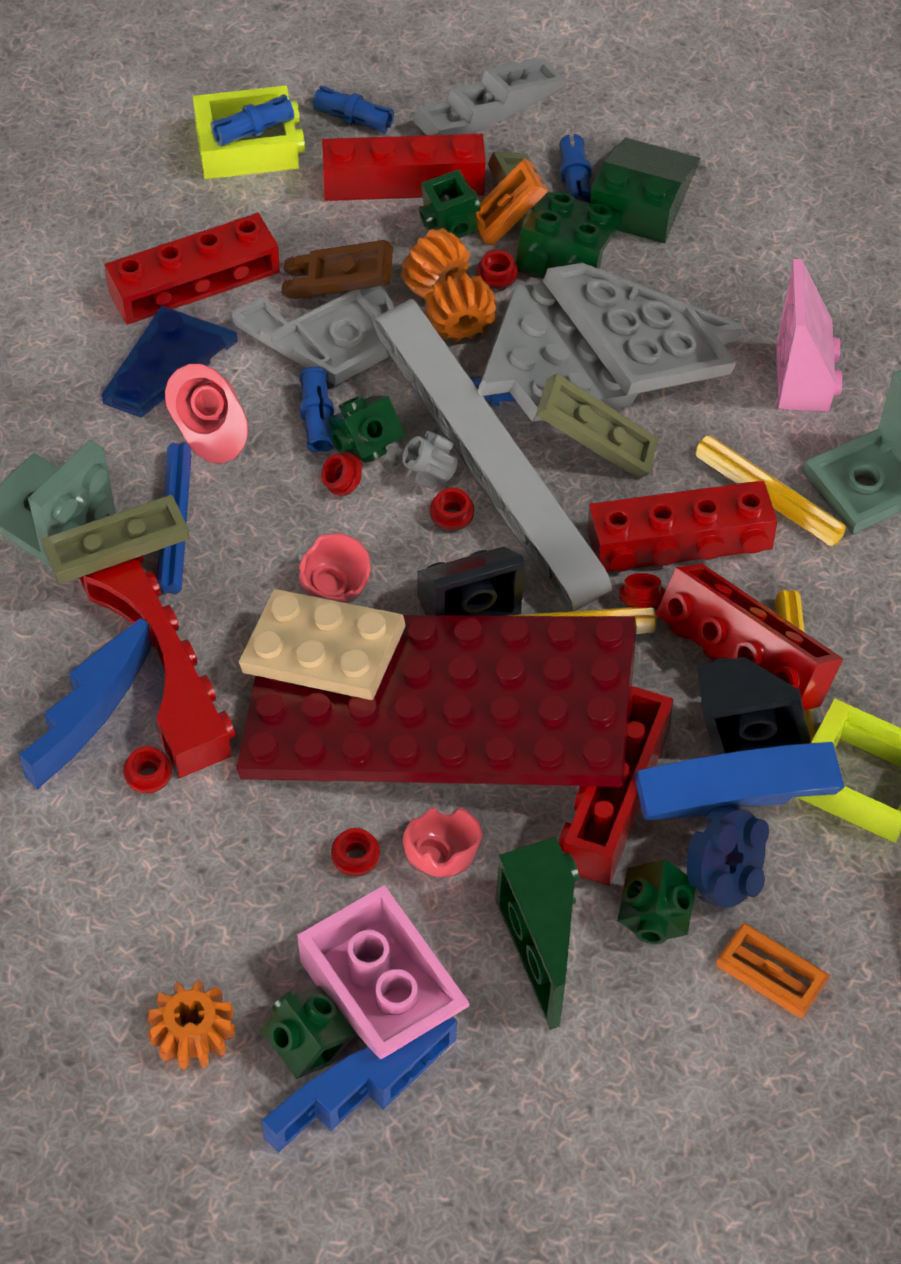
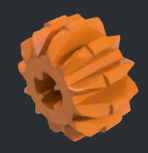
M444 228L437 231L432 229L425 238H418L417 244L409 249L408 257L401 264L403 269L401 270L400 277L412 292L418 297L425 299L426 294L434 291V283H445L448 281V275L453 279L459 278L468 269L469 265L467 262L470 259L471 253L452 232L449 233Z
M465 272L459 278L453 279L448 275V281L445 283H434V291L425 295V315L443 340L451 338L455 344L466 337L472 340L473 335L476 333H487V325L496 321V300L493 291L490 290L488 284L483 282L481 276L470 278Z
M198 978L191 990H184V985L176 981L174 984L175 995L170 996L159 992L156 997L159 1008L151 1009L148 1012V1024L153 1027L148 1032L150 1044L154 1047H160V1058L165 1063L177 1056L179 1067L185 1071L190 1065L191 1058L198 1057L199 1064L206 1068L209 1064L208 1052L210 1051L224 1057L227 1051L224 1040L233 1039L235 1036L234 1023L230 1022L232 1017H234L233 1006L229 1002H222L223 994L218 986L205 992L204 983Z

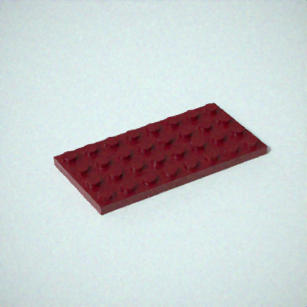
M403 615L406 626L373 700L255 676L236 768L240 779L623 787L637 632L635 616Z

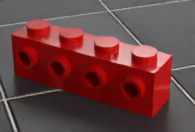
M483 134L322 139L325 201L423 198L422 182L458 169L469 188H473L477 196H484L486 160Z
M258 212L105 263L108 291L126 325L280 273L279 247Z
M762 480L590 503L587 531L592 551L602 563L606 572H623L633 568L655 565L667 566L677 562L699 559L710 560L721 556L743 553L754 554L765 550H772L778 520L765 482Z
M702 563L675 568L655 614L670 625L669 629L675 635L691 639L701 646L703 653L711 660L745 657L799 689L804 711L821 707L843 661L841 656Z
M632 686L623 787L580 786L574 802L576 814L572 824L565 823L558 841L562 852H570L573 856L579 877L610 886L641 806L634 773L637 770L656 767L670 731L673 698Z

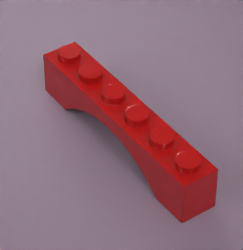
M142 555L79 577V580L91 602L111 609L132 624L140 618L147 622L151 645L158 654L166 675L163 700L156 718L160 742L178 778H182L232 757L230 739L235 737V731L226 711L217 712L213 704L216 701L213 686L206 674L199 677L194 666L198 665L195 652L188 639L180 641L176 633L179 630V624L175 613L170 605L162 606L158 599L161 596L160 586L152 571L144 572L141 563L144 562Z

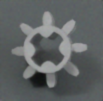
M430 431L426 432L424 438L420 436L414 437L407 444L403 453V464L410 468L406 477L430 489H434L436 481L445 483L450 480L455 473L458 463L456 454L451 452L454 442Z

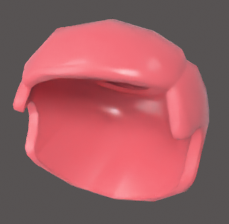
M344 533L319 536L313 546L302 557L299 566L301 588L308 596L350 604L362 593L369 580L371 566L368 551L359 540Z
M432 807L421 815L420 818H415L409 822L402 842L408 862L414 868L425 874L444 878L459 875L469 868L480 847L483 834L480 822L466 809L460 807L452 814L446 815L440 813L436 807Z

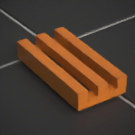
M525 158L480 202L481 211L476 213L477 230L483 241L489 245H495L549 191L546 185L541 183L542 178L540 174L535 172V165Z
M745 922L741 924L716 962L717 967L801 1019L804 1018L809 1007L814 1003L819 992L824 988L830 977V974ZM746 941L811 981L812 984L810 987L806 986L785 973L780 966L768 959H762L741 946L742 942ZM733 955L736 956L737 958H739L740 960L744 961V962L747 963L748 965L752 966L753 968L757 969V970L760 971L761 973L765 974L766 976L770 977V978L773 979L774 981L778 982V983L781 984L782 986H784V987H786L787 989L791 990V991L794 992L795 994L799 995L800 997H802V999L799 998L798 996L794 995V994L791 993L790 991L786 990L785 988L781 987V986L778 985L777 983L773 982V981L770 980L769 978L765 977L764 975L760 974V973L757 972L756 970H754V969H752L751 967L747 966V965L744 964L743 962L739 961L738 959H736L735 957H733Z

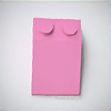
M793 259L776 341L778 409L830 412L833 396H840L842 389V371L835 370V363L839 362L840 338L833 337L832 318L803 260Z
M385 885L297 935L301 964L316 986H321L356 1034L380 1060L469 1007V1001Z

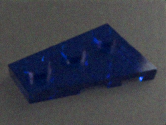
M161 306L103 391V404L142 418L165 400V389L168 380L177 369L188 364L208 366L213 356L223 348L228 350L238 342L237 332Z

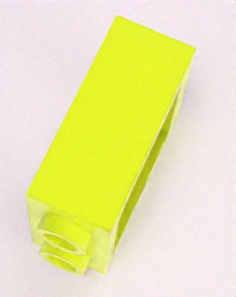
M287 85L192 96L204 179L299 169L298 153H305L303 129H295V125H300L297 101H291L294 119L282 123L284 133L282 136L237 140L220 147L216 143L211 131V122L234 115L242 111L243 106L263 104L281 95H286L287 100H290Z
M834 699L811 743L833 742L835 749L839 740H843L901 767V728ZM846 786L834 795L796 797L893 843L897 842L901 834V803L896 810Z

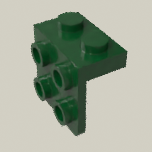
M565 192L546 193L521 227L516 258L518 271L544 279L548 268L584 263L600 269L603 251L621 225L623 215L605 204H590L575 199L572 195Z

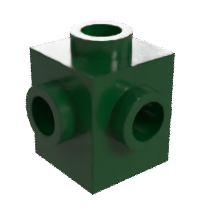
M459 169L421 183L423 206L419 207V215L427 231L431 229L437 231L444 228L449 233L452 232L458 238H461L477 230L476 213L481 211L480 202L475 190L469 188Z
M363 396L354 397L339 405L341 412L328 418L333 429L330 432V436L335 448L339 453L348 452L356 455L363 462H370L387 453V445L406 436L389 396H370L366 399Z
M667 859L627 868L617 921L634 932L639 940L649 944H661L667 939L688 935L696 888L690 886L687 874Z
M321 986L298 993L297 990H291L281 996L272 1006L274 1014L261 1030L297 1079L331 1065L356 1034Z

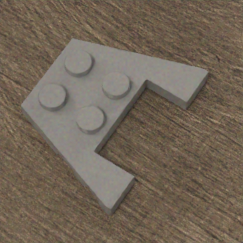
M384 286L352 290L291 322H286L265 296L232 311L233 324L237 328L305 368H323L327 373L326 380L334 385H338L391 357L381 343L373 325L374 317L394 308L393 302L388 297Z

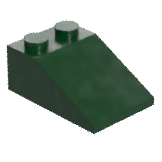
M624 138L603 162L591 188L590 204H605L612 210L620 212L623 217L617 231L665 244L700 163V157Z
M556 837L500 854L496 886V903L550 1030L560 1027L566 984L572 906L576 903L574 883L579 881L578 869L570 852L563 854Z

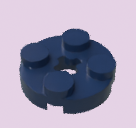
M730 806L715 808L705 817L710 819L711 822L706 826L704 832L695 831L690 841L686 865L687 877L690 886L699 889L702 896L697 897L703 902L729 908L738 905L747 896L756 897L762 891L765 882V875L762 869L769 827L765 820L756 818L747 810Z

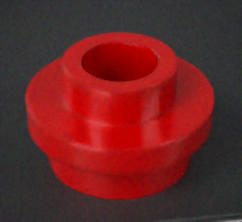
M494 250L486 253L478 263L477 276H481L483 282L488 284L491 289H504L516 281L518 267L510 254Z
M351 453L333 454L323 465L321 472L322 482L332 494L341 497L347 496L355 490L361 481L362 465L359 458Z
M446 488L441 490L432 500L430 516L432 521L442 529L459 530L468 526L473 520L474 504L465 491L458 488ZM454 509L458 512L451 513L447 512V510Z
M636 573L625 578V584L620 588L619 598L628 607L655 608L660 605L665 590L661 587V580L657 576L647 573Z
M143 746L135 749L124 763L123 774L127 785L134 791L153 793L161 790L168 784L172 776V766L165 753L155 747ZM145 768L156 770L151 775H140V772Z
M347 829L332 844V862L343 874L349 876L365 875L371 872L379 862V843L372 834L364 829ZM358 849L364 853V856L350 858L347 854L351 850Z

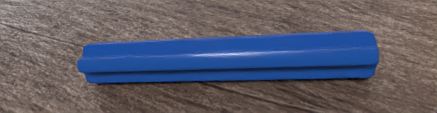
M173 442L167 447L163 497L173 495L187 524L192 457L191 447L185 442L180 444ZM185 541L159 550L157 581L162 594H177L182 589Z

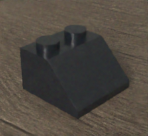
M503 546L489 551L480 550L468 557L447 563H434L426 569L417 571V597L425 615H519L522 609L525 561L521 554Z
M745 657L736 659L719 658L711 663L697 665L702 711L715 755L811 743L799 689Z

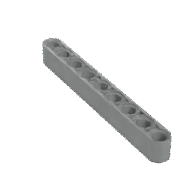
M410 299L374 317L373 325L381 343L448 440L454 442L453 447L566 609L568 611H576L609 593L612 590V584L602 563L487 401L477 393V387L418 304L413 299Z

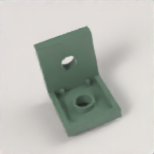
M901 369L893 372L878 429L805 461L804 474L852 534L901 512ZM855 477H870L876 484L865 486L858 483Z
M91 439L60 468L33 453L0 484V534L48 566L50 564L43 550L41 539L116 513L105 450ZM29 505L31 508V512L27 510V507Z

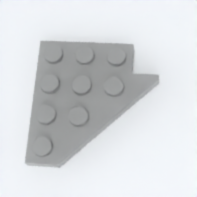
M584 263L547 269L543 282L626 396L731 375L736 361L722 343L739 339L743 330L739 323Z
M545 283L515 286L477 393L480 396L510 392L532 422L541 421L543 419L536 416V412L546 380L558 373L612 409L632 405L637 394L626 396Z

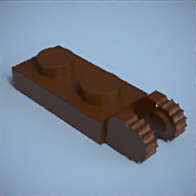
M379 240L310 251V254L291 256V258L285 259V273L296 277L301 276V278L285 280L282 284L281 293L291 299H306L312 295L390 285L393 247L388 240Z

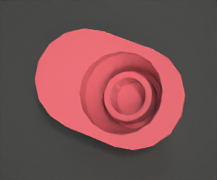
M188 364L177 369L168 380L165 389V401L171 417L179 427L187 443L198 456L211 463H225L235 459L245 447L248 438V421L237 399L233 385L215 369L203 364Z

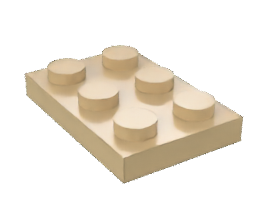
M274 589L244 649L239 664L242 672L246 674L373 700L406 626L403 614Z

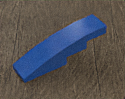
M142 618L72 670L69 676L73 691L44 713L49 731L19 754L25 778L37 789L78 754L105 724L132 686L152 648L148 624Z
M833 742L785 745L738 751L637 770L634 773L644 820L707 816L710 811L721 806L741 808L782 805L792 797L834 795L845 787Z
M452 1016L381 1060L369 1047L348 1056L306 1083L263 1118L264 1139L279 1153L316 1117L332 1131L368 1096L384 1110L456 1041L457 1020Z

